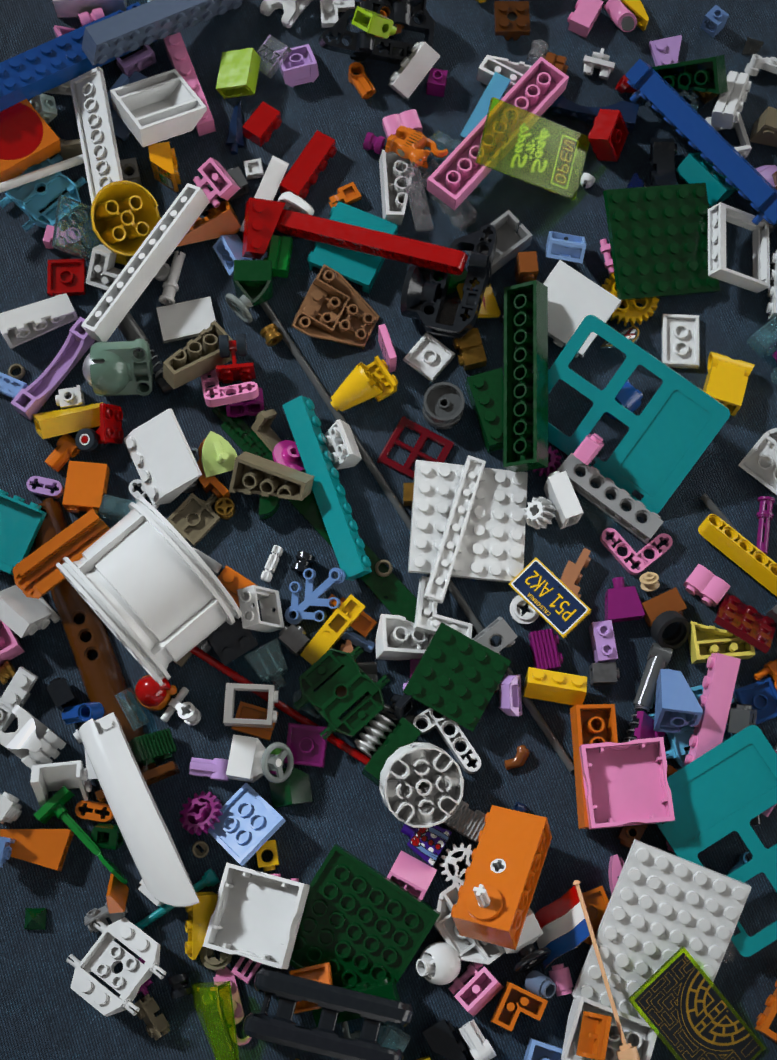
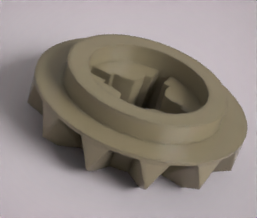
M202 946L200 951L202 964L207 969L214 971L224 969L225 966L231 963L233 956L232 954L222 952L220 953V960H218L216 957L212 958L214 955L213 949Z

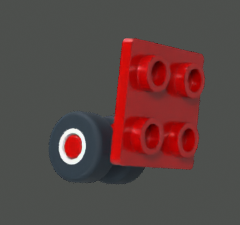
M236 334V340H229L228 335H220L221 358H229L231 352L232 364L215 366L219 382L228 384L236 380L249 382L252 379H256L253 363L237 364L236 351L239 357L247 356L245 334Z
M100 403V427L97 430L88 428L79 430L75 437L76 446L82 451L100 452L105 449L107 443L122 444L124 432L122 430L123 412L121 407Z

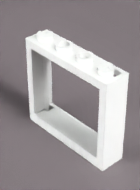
M720 202L708 209V276L759 293L770 287L769 223L763 219L758 225H755L752 222L756 217L755 215ZM726 221L752 231L753 277L726 268Z

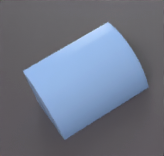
M238 234L221 235L213 245L229 276L234 275V260H252V258L242 257L243 243Z

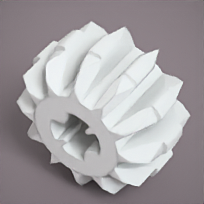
M539 496L538 498L533 497L532 502H527L528 507L524 509L526 513L523 517L529 526L540 530V528L546 529L547 523L552 524L551 519L556 517L553 514L556 509L552 501Z

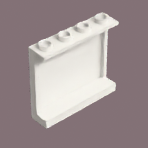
M559 260L543 283L548 287V336L553 338V342L561 348L566 346L586 316L595 315L606 323L613 312L621 305L619 298L561 260ZM592 332L575 355L576 358L578 356L584 357V353L597 336L595 332Z

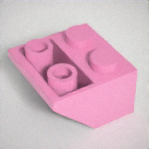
M401 850L387 878L422 900L437 869Z

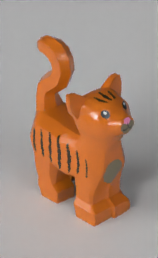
M401 125L396 130V135L391 134L387 138L385 152L393 151L401 158L410 160L413 167H423L426 169L429 167L427 157L431 152L438 158H443L449 153L447 148L438 150L437 144L427 138L422 132ZM430 147L431 151L426 150L424 148Z

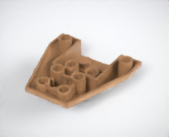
M324 264L305 295L291 327L310 337L364 348L380 316L339 272Z

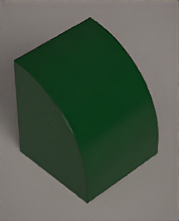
M260 495V520L268 519L278 511L280 498L277 496L265 497Z

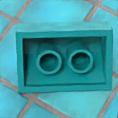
M702 152L689 153L676 168V171L679 173L678 177L689 184L706 183L709 206L713 207L720 202L722 203L737 190L725 180L726 175L719 174L713 168L714 164H711L709 161L707 162L701 157L700 154Z

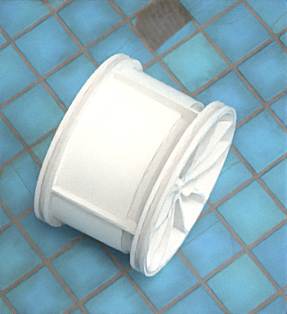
M138 496L135 498L136 504L134 502L128 504L130 512L81 553L83 557L80 560L72 562L65 556L63 558L64 563L61 565L58 562L55 566L138 663L162 686L164 678L167 680L171 678L166 671L169 663L179 661L224 622L230 625L235 623L234 617L239 619L242 617V613L229 592L191 545L155 507L143 497Z

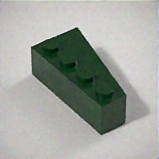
M498 368L466 378L465 383L488 453L503 449L504 384L503 370Z

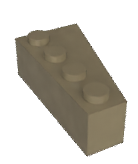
M215 320L208 329H203L197 338L191 339L187 342V346L179 349L163 362V378L173 389L216 369L215 366L224 365L232 361L231 352L229 358H221L219 336L228 334Z
M245 451L235 458L229 492H242L248 495L260 494L265 497L277 496L278 498L302 501L311 494L315 476Z

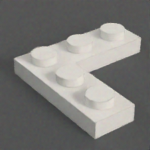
M421 576L419 579L414 630L435 635L442 622L465 636L472 638L473 624L438 615V602L423 598L429 577Z

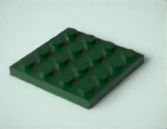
M441 622L403 693L412 695V698L473 732L511 661Z

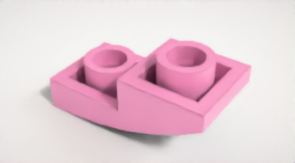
M618 854L610 856L608 878L611 895L618 881L617 877L620 876L624 866V861L618 857Z

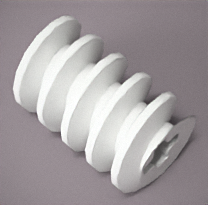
M378 714L375 720L369 722L371 727H364L366 733L360 732L359 736L362 740H354L357 748L370 758H372L370 752L377 751L375 745L382 746L379 739H387L384 733H392L389 726L396 727L391 720L381 714Z

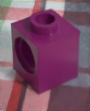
M430 69L427 95L444 97L448 70Z

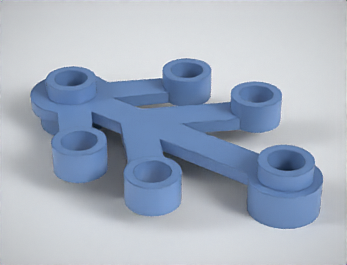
M306 568L303 571V577L306 579L305 598L301 604H299V594L302 590V584L293 581L289 585L292 598L291 606L285 611V618L288 623L293 625L301 623L303 619L315 620L316 622H324L327 615L322 610H317L315 613L304 612L309 606H324L337 609L341 605L340 600L336 597L321 599L319 597L334 583H342L346 578L345 571L341 568H332L329 572V577L313 591L316 571ZM308 571L312 572L310 578L307 576ZM338 572V578L334 579L333 574ZM295 584L298 585V589L296 591L293 589V586ZM335 599L337 604L333 607L331 602ZM293 611L296 612L295 618H292L291 616ZM319 613H322L323 615L321 620H319L317 617Z

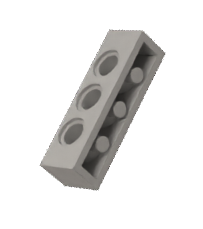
M499 616L472 639L500 654L503 648L511 647L516 642L514 639L518 636L507 622ZM495 635L499 636V642L496 645H491V638Z

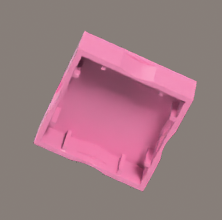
M663 737L635 739L625 743L604 742L584 744L579 747L589 830L675 821L672 795L667 781V760Z

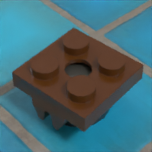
M494 1L495 35L504 36L506 41H509L510 38L516 41L520 38V35H530L529 1Z

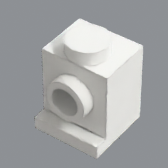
M76 385L73 388L58 389L59 395H55L56 405L60 406L61 409L85 405L84 392L80 385Z

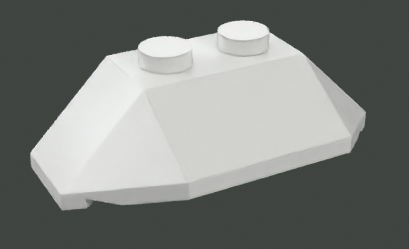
M456 881L439 894L436 910L441 914L434 926L445 942L458 952L460 960L489 965L504 954L505 951L502 946L459 935L454 920L451 917V910L453 905L457 904L460 888Z

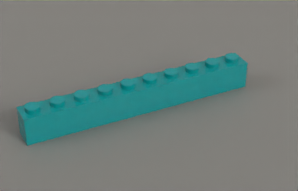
M301 395L282 406L307 474L315 476L312 491L339 567L345 571V580L353 581L372 572L370 567L371 561L364 551L365 544L359 537L358 525L351 515L352 508L346 501V492L340 484L339 472L333 465V455L327 448V439L321 431V422L314 412V403L310 398Z

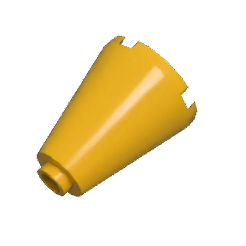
M360 362L331 396L332 401L330 403L336 411L340 410L343 412L383 393V387L374 374L368 371L369 368L364 363Z

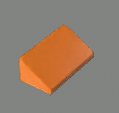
M112 873L110 874L106 893L109 914L122 913L126 909L129 888L121 883Z

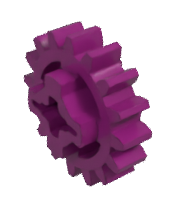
M202 791L200 796L194 793L193 799L187 798L188 804H182L185 809L179 812L183 816L179 821L183 824L182 827L190 834L196 833L200 836L202 831L208 834L209 828L214 830L215 826L213 824L215 822L220 823L218 816L223 815L220 811L223 806L220 800L211 792L206 794Z

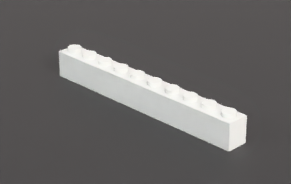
M189 183L186 184L82 323V328L92 339L99 342H107L207 207L210 201L200 187Z

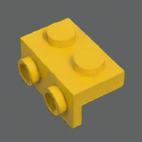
M377 355L374 357V361L366 366L369 368L368 371L376 376L383 387V393L375 397L377 402H380L397 392L398 381L394 374L391 375L387 370L386 362L383 359L380 360Z

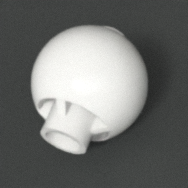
M434 942L423 950L420 959L416 962V969L418 974L424 976L430 983L446 985L458 976L461 969V960L458 952L446 942Z

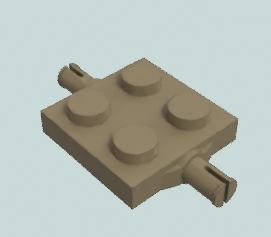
M192 493L167 520L184 539L195 547L221 520L211 507L219 498L212 494L204 501Z

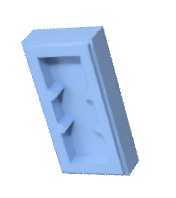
M0 372V394L14 399L22 388L25 389L28 386L27 383Z

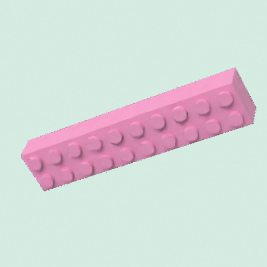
M540 57L429 176L426 190L455 211L496 166L497 160L501 161L517 143L519 126L524 123V126L528 127L529 130L565 91L569 76L543 57ZM498 114L501 115V116H499V117H500V119H499V120H500V121H499V125H498V121H496L497 118H498ZM513 115L512 117H510V120H512V123H511V121L507 120L508 116ZM496 124H497V126H498V129H499V126H501V128H500L499 131L497 130V127H496V129L494 130ZM495 137V139H494L495 142L493 143L494 145H493L492 148H490V147L492 146V145H491V144H492L491 141L493 140L492 138ZM490 152H491V153H494V154L491 156V157L493 158V160H492V161H490V160L487 161V158L489 157V154H488V153H490Z

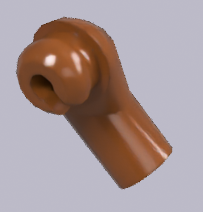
M525 745L517 747L515 758L504 760L506 770L522 767L529 757V750Z

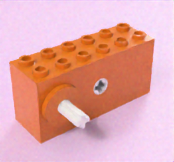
M492 805L490 812L486 813L484 829L479 832L478 846L473 849L471 865L465 871L464 885L460 886L457 904H454L451 910V917L454 920L459 935L516 950L552 840L547 817Z

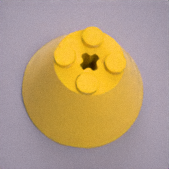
M127 180L109 183L97 193L91 207L92 230L100 242L112 252L123 256H133L161 219L157 208L158 204L152 194L140 184Z

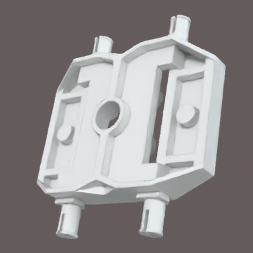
M125 917L110 925H106L100 919H97L96 922L101 927L95 922L93 927L102 932V934L82 961L73 954L68 956L71 959H66V962L75 968L70 988L106 1017L124 1010L129 1011L135 1016L137 1014L135 1011L139 1012L140 1008L134 1005L132 1001L136 997L141 985L153 973L160 979H163L164 976L159 972L163 975L167 973L159 967L161 945ZM117 939L121 943H123L131 951H133L140 958H142L145 961V963L143 964L141 961L135 958L127 950H125L118 943H116L115 940ZM118 963H122V971L118 974H115V965ZM93 972L94 974H96L99 978H101L104 982H106L109 986H111L114 990L121 994L120 997L116 996L113 992H111L108 988H106L103 984L96 980L92 975H90V973Z

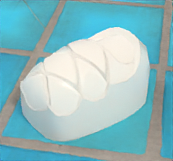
M284 192L280 195L278 201L286 202L283 209L314 215L313 207L301 197L292 192Z

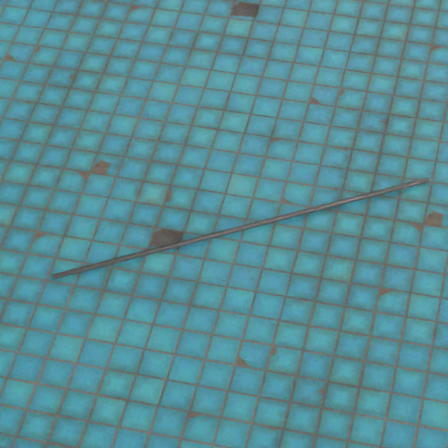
M267 301L261 303L260 305L272 324L277 325V331L283 335L284 342L335 419H341L346 422L340 411H336L331 405L332 399ZM352 431L362 460L409 531H411V518ZM450 578L449 591L479 634L484 628ZM508 667L505 675H514L510 667ZM521 685L523 703L568 771L571 772L574 770L573 762L531 699L523 697L524 688Z

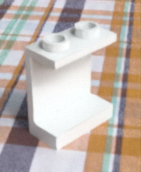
M81 760L32 765L30 783L39 806H43L48 801L49 791H58L63 786L67 789L80 788L84 801H88L89 792H92L91 780H88L87 768L83 767Z

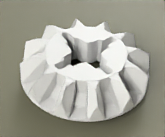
M519 595L510 603L509 612L512 619L517 621L518 624L528 625L535 622L539 614L529 604L527 606L530 613L526 612L521 616L522 610L520 607H524L527 602Z

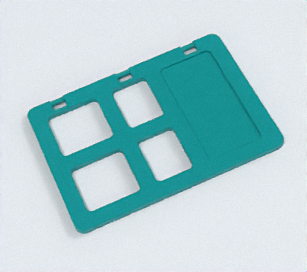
M588 315L583 319L548 370V395L557 381L561 379L593 402L592 408L572 436H567L548 422V441L569 456L571 452H575L584 438L591 433L605 412L613 415L627 425L629 431L609 459L602 461L596 456L593 459L596 461L593 467L597 468L605 478H610L618 488L626 490L634 500L640 501L632 495L634 490L644 495L640 502L650 512L657 514L730 417V410L595 315ZM592 332H595L626 354L625 361L604 390H600L569 367V364ZM638 365H642L663 381L640 415L634 414L615 399Z
M749 725L667 777L672 795L675 821L656 824L676 856L701 866L703 865L698 859V853L729 833L736 831L752 854V859L726 876L745 883L762 872L777 893V843L768 849L765 848L750 825V820L777 804V753L761 729L756 725ZM777 920L753 936H748L738 921L736 926L740 932L736 935L733 934L731 938L738 952L744 957H750L777 940Z

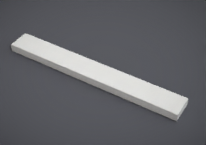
M470 455L467 456L423 598L441 604L444 601L486 464L484 460Z

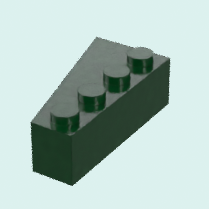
M724 55L652 67L673 88L716 94L728 92Z

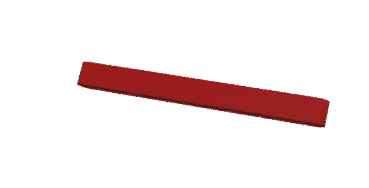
M283 209L275 227L276 230L287 235L454 275H461L468 259V255L460 250Z

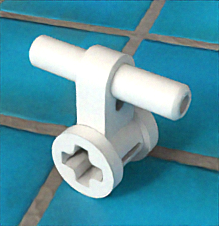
M182 687L176 697L172 698L168 703L169 707L160 718L163 722H168L175 711L190 726L200 722L201 712L191 702L181 703L189 692L186 687Z

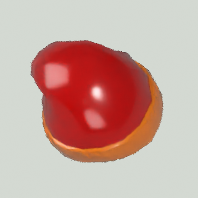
M147 675L138 680L135 686L136 698L144 708L150 711L161 710L167 706L171 695L177 693L176 685H170L169 681L164 678L162 680L164 684L160 686L150 675Z

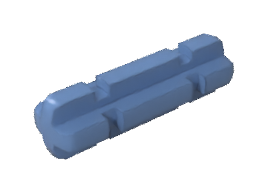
M349 629L340 637L343 640H351L353 645L360 648L363 647L369 653L375 647L373 641H367L365 637L353 631L349 632Z

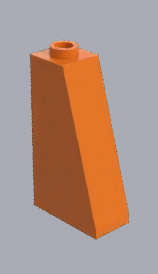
M0 829V837L15 839V844L10 843L12 848L10 857L62 871L74 835L72 830Z

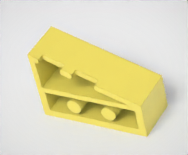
M693 621L689 623L691 632L688 643L692 664L707 663L711 653H720L741 660L750 659L756 655L754 646L727 630L715 628V626L697 624V622Z

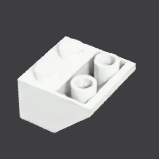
M341 419L336 420L324 434L327 439V448L333 455V465L337 470L355 467L362 457L350 425Z

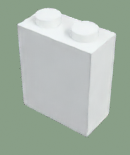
M555 471L551 473L543 489L547 499L552 501L556 509L554 512L560 529L577 524L584 512L567 472L560 473V471Z
M17 585L0 591V620L20 638L33 635L37 630H43L50 624L49 619L53 612L37 598L26 597Z

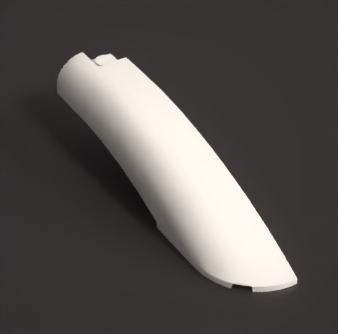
M112 712L96 721L93 718L88 720L80 727L79 736L146 888L158 901L173 907H188L200 903L118 718Z

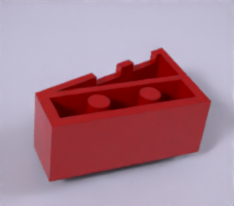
M251 197L245 204L242 257L262 258L286 202Z

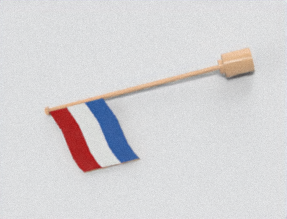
M575 880L573 882L574 886L561 898L541 908L535 914L543 932L537 939L539 949L549 948L551 950L550 956L543 961L544 968L546 969L556 958L578 947L590 936L622 1041V1045H619V1050L616 1051L618 1060H640L637 1046L626 1043L579 885L581 882Z

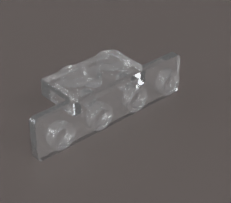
M403 163L401 169L416 231H431L434 227L420 167H413L412 163Z

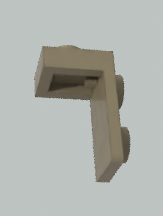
M274 409L259 412L256 416L257 419L251 427L271 452H273L275 445L282 441L270 427L277 416V412Z

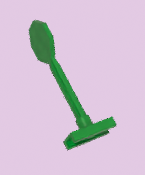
M63 786L34 816L43 824H46L54 815L58 819H62L93 854L98 856L103 865L121 883L126 885L128 883L126 877L102 854L98 845L68 814V810L64 806L75 795L70 789Z

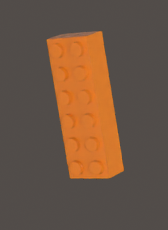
M583 704L570 708L579 829H589L579 747L584 744L618 743L615 704Z

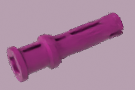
M770 496L758 497L759 512L756 513L757 519H759L756 547L767 555L770 521L774 518L772 510L776 499ZM763 529H765L764 541L762 542Z

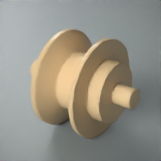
M654 572L644 573L639 578L641 582L640 587L644 591L652 592L660 587L659 576Z

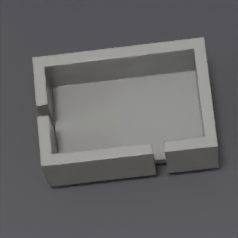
M510 210L490 223L495 227L497 233L496 251L491 266L492 274L516 257L518 252H522L531 244L533 235L523 224L519 225V220Z

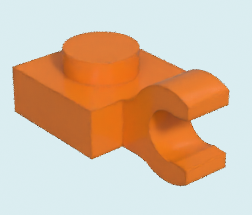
M354 182L338 188V194L329 197V205L331 209L333 206L336 207L338 201L350 205L361 200L362 195Z

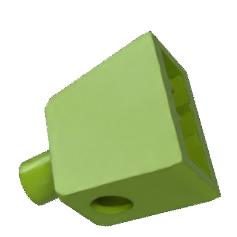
M357 6L351 24L367 33L386 39L389 35L396 33L397 26L393 20Z

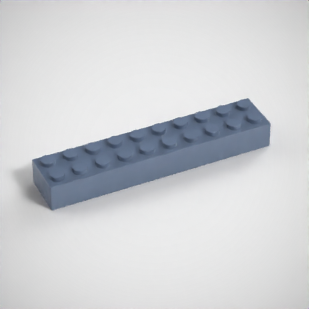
M152 0L85 27L82 50L92 65L103 64L110 58L120 57L123 53L134 51L142 45H149L157 39L166 38L169 34L179 33L184 28L193 27L199 22L208 21L218 14L223 15L228 10L237 9L242 5L243 0Z

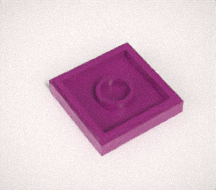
M289 723L286 745L293 754L294 764L325 767L328 738L324 740L319 734L327 727ZM287 756L285 757L284 763H288Z

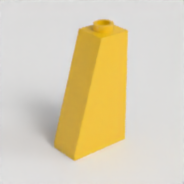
M100 403L32 414L36 433L42 439L77 432L83 428L100 426Z

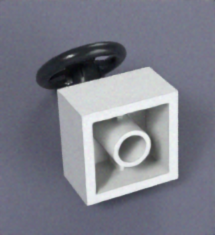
M530 908L516 950L502 947L506 954L517 952L520 954L522 959L514 967L516 973H523L536 967L551 954L549 948L536 950L533 945L543 932Z

